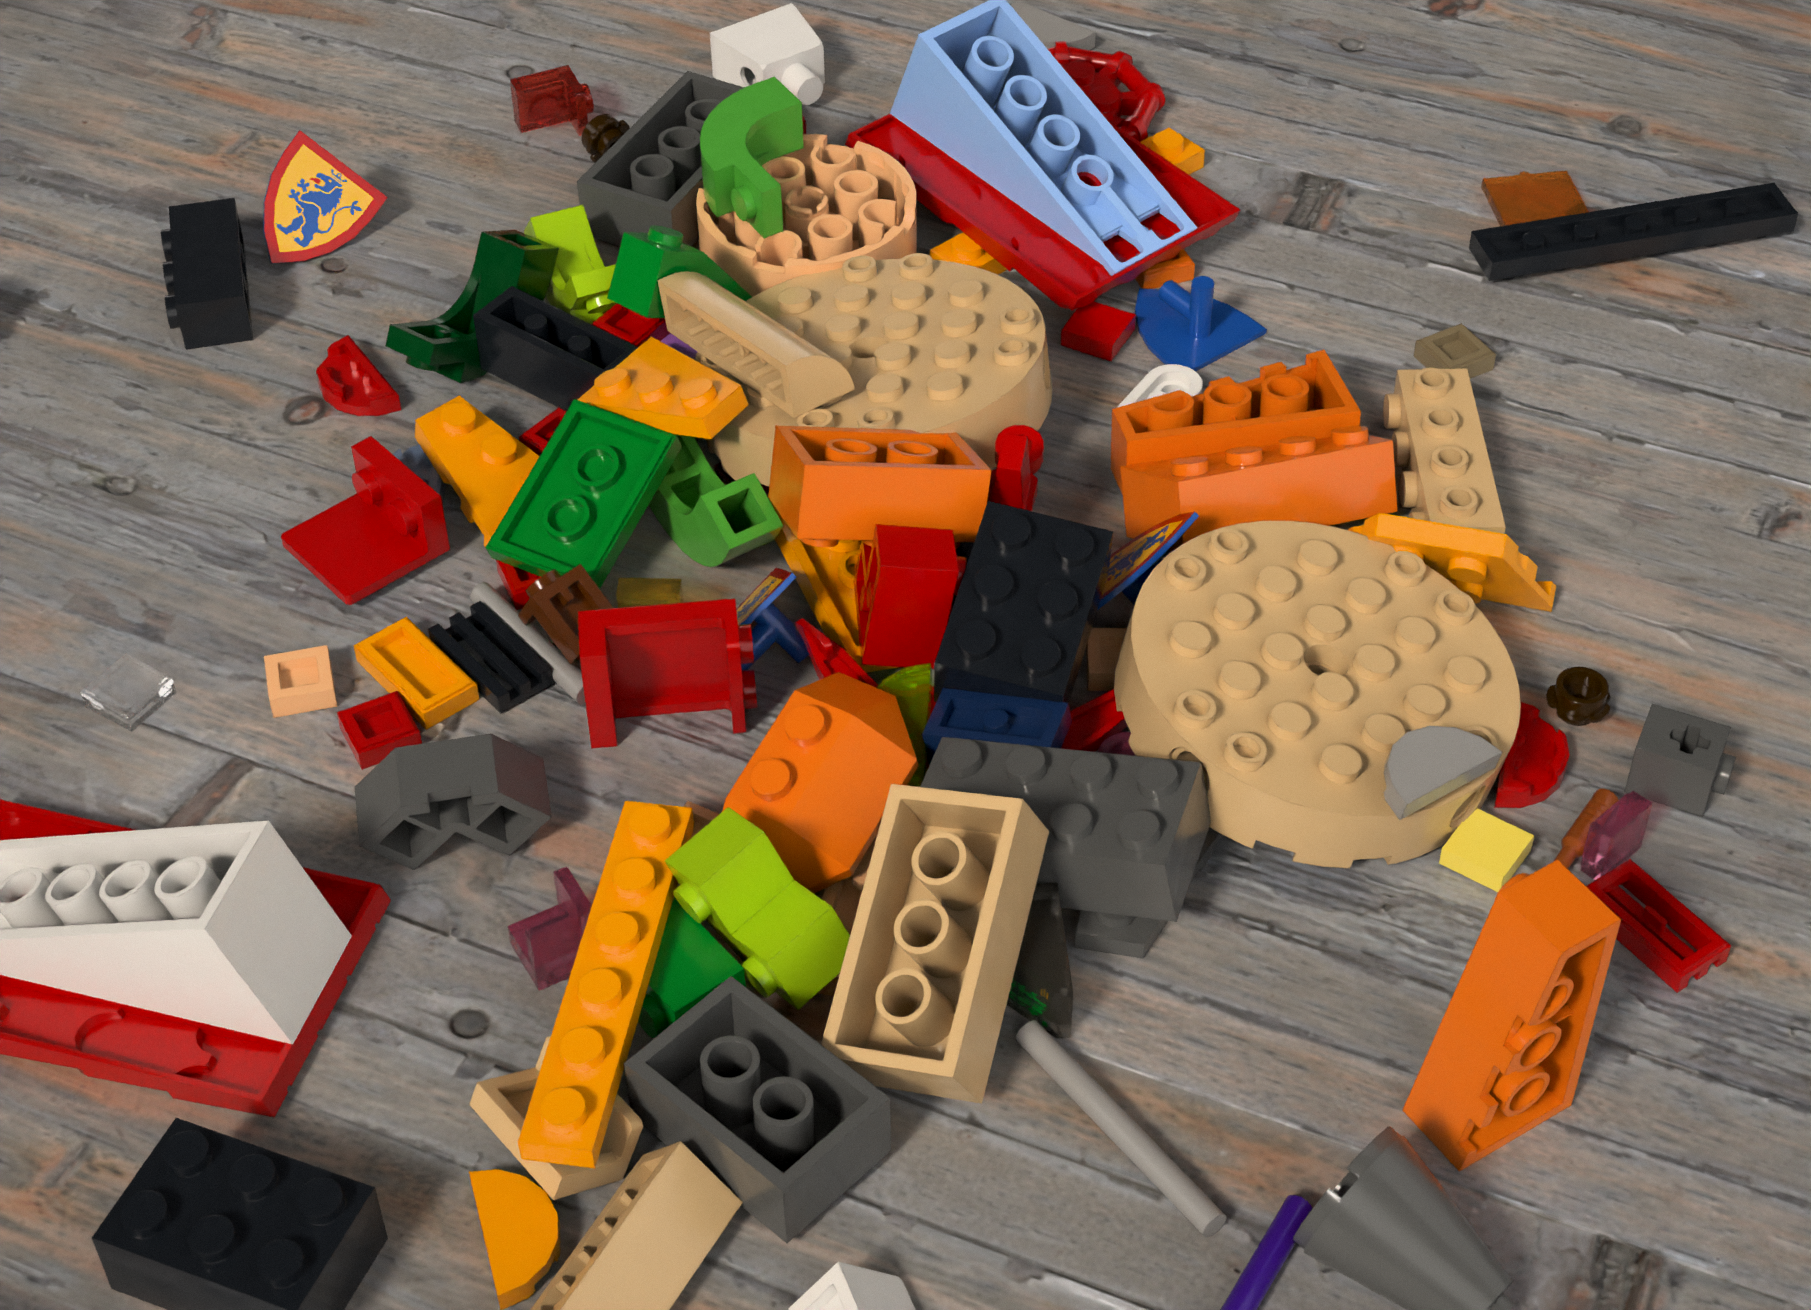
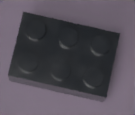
M988 501L934 663V701L937 702L943 688L1069 703L1108 576L1113 531Z
M179 1118L174 1119L92 1236L111 1289L167 1310H344L388 1239L375 1187Z

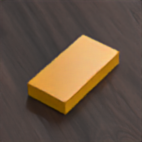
M407 616L353 645L357 662L388 693L398 691L409 713L426 730L480 700L477 684Z

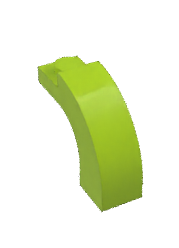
M579 205L529 219L524 230L525 234L559 248L550 285L546 293L549 304L592 324L617 304L607 299L615 265L605 267L596 247L584 206Z

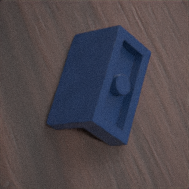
M943 688L922 736L930 766L942 737L1062 748L1072 719L1069 703Z

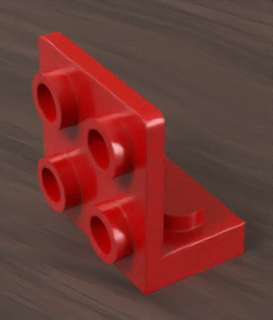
M372 436L351 446L356 470L352 474V482L357 493L281 535L283 547L346 605H352L450 550L441 495Z

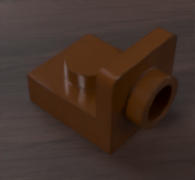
M580 564L562 576L556 569L551 570L531 584L526 590L530 598L518 614V617L525 626L537 619L568 662L573 664L580 659L578 611L610 609L614 607Z

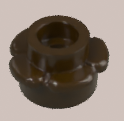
M601 114L594 117L584 128L581 137L583 146L591 154L590 159L596 163L630 127L626 121H618L609 114Z
M1571 667L1563 670L1558 675L1556 684L1548 688L1546 700L1549 707L1556 708L1557 716L1564 722L1574 726H1584L1600 722L1609 714L1610 706L1607 703L1610 701L1611 696L1608 692V682L1599 672L1586 667Z

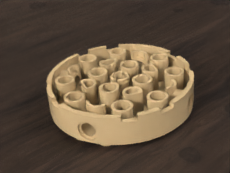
M924 253L909 254L901 259L875 260L870 256L852 257L843 263L842 268L805 274L787 280L745 301L841 363L853 380L855 390L796 418L790 416L699 352H697L695 358L701 364L740 384L749 404L712 439H706L710 453H715L721 460L723 471L735 481L755 473L760 484L765 486L770 484L775 425L905 429L919 433L957 432L992 470L997 467L995 463V441L998 434L1012 425H1026L1038 431L1048 415L1052 401V382L1045 323L1038 305L1030 295L1013 282L993 272L961 263L934 260L931 256Z
M1257 521L1235 524L1199 535L1169 553L1152 570L1138 594L1123 639L1114 678L1116 710L1123 712L1131 732L1128 743L1136 756L1201 762L1209 803L1210 828L1252 849L1257 840L1273 847L1294 852L1293 862L1321 867L1350 868L1353 860L1384 858L1388 865L1420 857L1444 845L1461 822H1464L1477 808L1481 810L1513 745L1520 720V691L1514 665L1498 633L1468 594L1460 591L1448 579L1426 565L1414 553L1408 551L1396 552L1394 547L1388 544L1368 540V536L1333 526L1310 522ZM1427 726L1455 727L1482 737L1502 751L1494 769L1399 820L1385 801L1384 791L1387 787L1383 773L1385 762L1392 746L1409 731Z

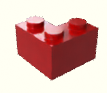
M876 524L872 547L864 544L861 540L853 582L862 665L934 669V663L953 608L951 606L953 596L958 593L967 566L966 558L956 555L953 530Z

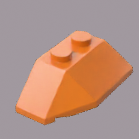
M840 672L794 690L725 798L722 811L729 807L763 830L794 880L812 893L821 891L853 875L878 834L891 784L907 786L919 767L896 696Z

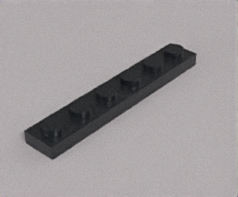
M1768 183L1474 230L1471 232L1469 250L1489 281L1511 279L1517 276L1547 271H1561L1572 267L1603 262L1610 263L1621 259L1664 254L1670 251L1714 246L1719 243L1763 238L1769 235L1793 232L1798 213L1776 184Z

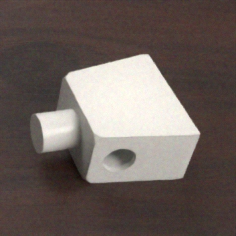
M792 3L710 33L712 73L716 79L747 87L775 76L803 105H810L820 98L825 83L824 47L820 38Z

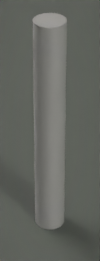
M481 582L477 584L470 593V600L474 604L481 601L551 668L553 680L578 704L585 705L581 670L574 664H570L562 652L531 623L525 626L518 617L519 612L489 583Z

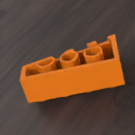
M1323 349L1306 354L1305 365L1286 370V365L1282 362H1277L1260 367V377L1245 382L1236 383L1227 376L1209 381V386L1205 389L1204 393L1191 396L1182 390L1112 409L1111 471L1122 493L1120 466L1220 453L1237 447L1278 445L1279 440L1296 436H1311L1316 439L1332 437L1331 431L1333 429L1360 426L1361 410Z
M1348 426L1333 429L1331 431L1332 437L1316 439L1311 436H1296L1281 439L1278 445L1237 447L1220 453L1120 466L1126 537L1134 539L1165 520L1190 512H1196L1199 517L1168 551H1172L1204 533L1240 523L1298 521L1331 526L1370 518L1377 513L1389 514L1398 512L1393 440L1368 435V428L1364 426Z

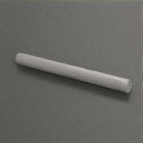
M1036 1020L1024 1024L1016 1035V1041L1204 1237H1210L1217 1233L1224 1225L1227 1218L1226 1215Z

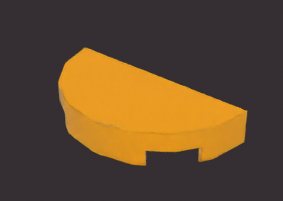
M500 1169L469 1171L500 1310H503L528 1299L536 1292L534 1285L548 1273L554 1261L557 1262L561 1254L558 1213L546 1191L526 1176Z

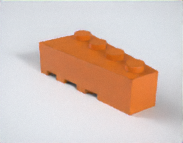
M1558 859L1530 875L1528 873H1520L1514 876L1497 893L1489 915L1402 1109L1459 1172L1570 1107L1573 1102L1621 919Z

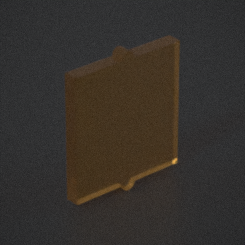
M1567 170L1534 174L1522 171L1519 175L1482 179L1481 188L1500 226L1589 212Z

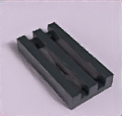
M481 601L470 606L471 616L465 618L458 612L449 617L450 627L444 629L439 623L428 628L430 640L477 684L478 692L500 714L553 685L551 668ZM464 639L483 658L484 663L494 673H499L513 689L507 691L458 642Z

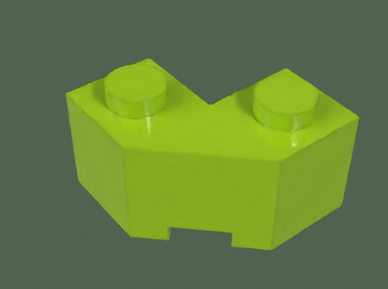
M727 807L665 860V863L680 884L673 891L679 904L696 922L701 924L706 919L742 959L743 963L741 965L745 969V977L765 998H769L775 992L799 1010L840 973L850 935L830 904L795 881L765 832L731 808Z

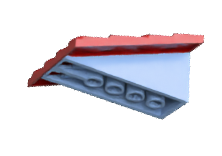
M989 0L918 34L890 114L849 133L845 143L847 147L854 148L856 142L861 141L892 156L911 176L916 189V199L942 221L954 224L1008 271L1011 272L1015 269L1056 305L1071 311L1091 304L1101 294L1118 285L1134 280L1141 272L1157 263L1174 258L1181 250L1193 243L1212 237L1222 227L1235 221L1241 210L1109 122L1007 0Z

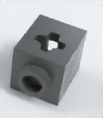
M1652 704L1635 748L1624 793L1703 817L1711 791L1724 795L1730 780L1736 757L1725 754L1724 750L1731 727Z

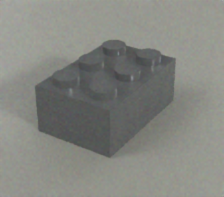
M732 976L624 1063L629 1105L641 1118L643 1126L667 1146L681 1141L743 1202L741 1206L785 1243L790 1242L891 1151L890 1097Z

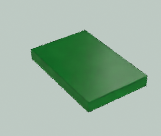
M574 399L485 547L489 555L493 559L540 577L554 569L562 576L581 564L600 589L681 450L682 445L678 437Z

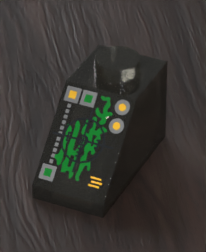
M1058 883L1036 884L1006 1005L1028 1020H1036L1056 1039L1071 1038L1073 987Z

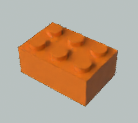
M775 425L768 498L795 537L810 546L833 547L838 545L839 540H862L864 544L872 547L876 524L951 529L953 530L955 548L957 549L960 547L961 542H975L988 501L991 469L957 432L919 433L905 429Z

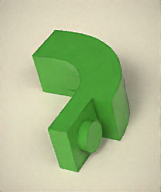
M775 76L747 86L720 102L706 118L700 134L703 190L711 211L716 217L735 211L742 221H747L763 238L783 231L781 185L762 165L770 160L804 148L802 102Z
M674 434L678 437L682 448L649 503V507L677 546L695 562L703 566L715 567L775 540L784 525L755 473L725 485L709 465L695 438Z

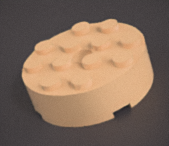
M803 134L804 148L770 160L762 165L781 185L783 231L763 238L747 221H742L735 211L716 217L706 202L704 190L699 188L696 208L700 251L710 257L752 297L773 286L805 274L842 268L843 263L852 257L870 256L875 260L901 259L906 255L917 253L916 189L907 170L892 156L867 143L857 141L854 148L827 144V135Z

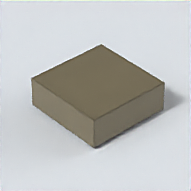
M1462 323L1416 340L1414 357L1426 368H1467L1470 379L1493 370L1496 354Z

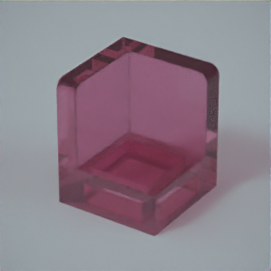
M567 866L553 872L558 905L507 926L510 944L539 991L570 977L592 907Z

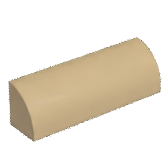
M686 271L674 273L657 280L667 331L793 418L855 390L849 372L841 363L707 276Z
M681 1141L643 1154L531 1310H670L743 1202Z

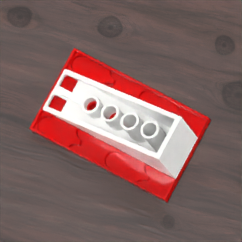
M0 799V1054L76 1068L88 1077L167 1091L174 1099L275 1118L288 1094V1086H292L319 1036L317 1034L318 1030L323 1029L348 982V975H352L376 930V923H380L391 899L380 884L302 867L269 820L135 830Z

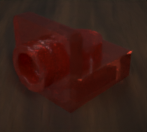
M569 65L510 79L514 120L521 133L570 121L579 136L582 135L584 128L588 124L587 114L594 112V104L588 85L578 82Z

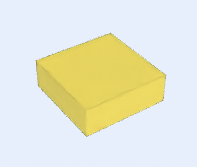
M1477 808L1464 822L1460 823L1442 847L1439 864L1499 892L1530 853L1534 835Z

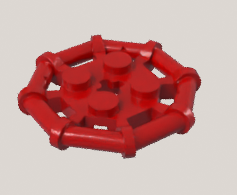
M1055 41L1054 47L1048 48L1049 52L1109 122L1139 142L1148 138L1147 130L1155 113L1164 106L1165 95L1160 85L1150 82L1133 65L1131 55L1123 51L1108 54L1067 46L1066 41ZM1123 83L1130 91L1121 92L1117 86ZM1122 115L1128 116L1125 119L1121 118Z

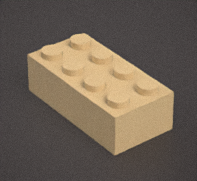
M891 784L821 1042L823 1047L874 1086L982 1104L1049 830L1023 799Z

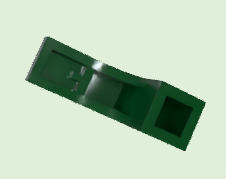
M517 230L481 232L470 278L457 301L445 313L435 319L390 324L385 346L406 355V362L409 365L418 369L437 372L459 383L469 382L483 376L488 372L481 369L473 315L511 286L544 301L559 248Z

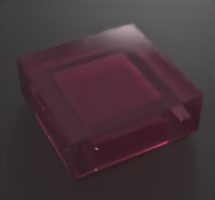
M1632 791L1625 794L1593 821L1589 827L1580 863L1582 865L1580 871L1596 880L1624 863L1641 848L1653 803Z

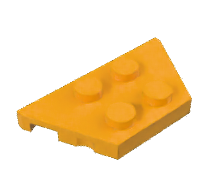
M1377 513L1366 519L1364 525L1353 526L1347 529L1348 531L1368 536V540L1388 544L1394 547L1396 552L1408 551L1416 554L1426 565L1448 579L1460 591L1468 594L1475 604L1480 603L1481 600L1552 612L1556 585L1552 581H1535L1538 566L1528 556L1518 551L1519 546L1507 534L1385 513Z

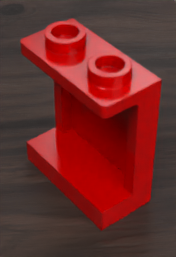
M736 598L578 611L579 656L591 749L617 746L616 718L728 709L732 713L733 734L746 733L745 709L757 708L754 670L742 671L741 664L754 663L751 624L738 625Z

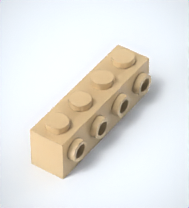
M1423 368L1397 370L1394 394H1385L1383 419L1386 429H1394L1392 440L1395 468L1402 467L1399 482L1400 503L1402 508L1410 507L1411 512L1408 518L1505 534L1506 526L1468 369Z

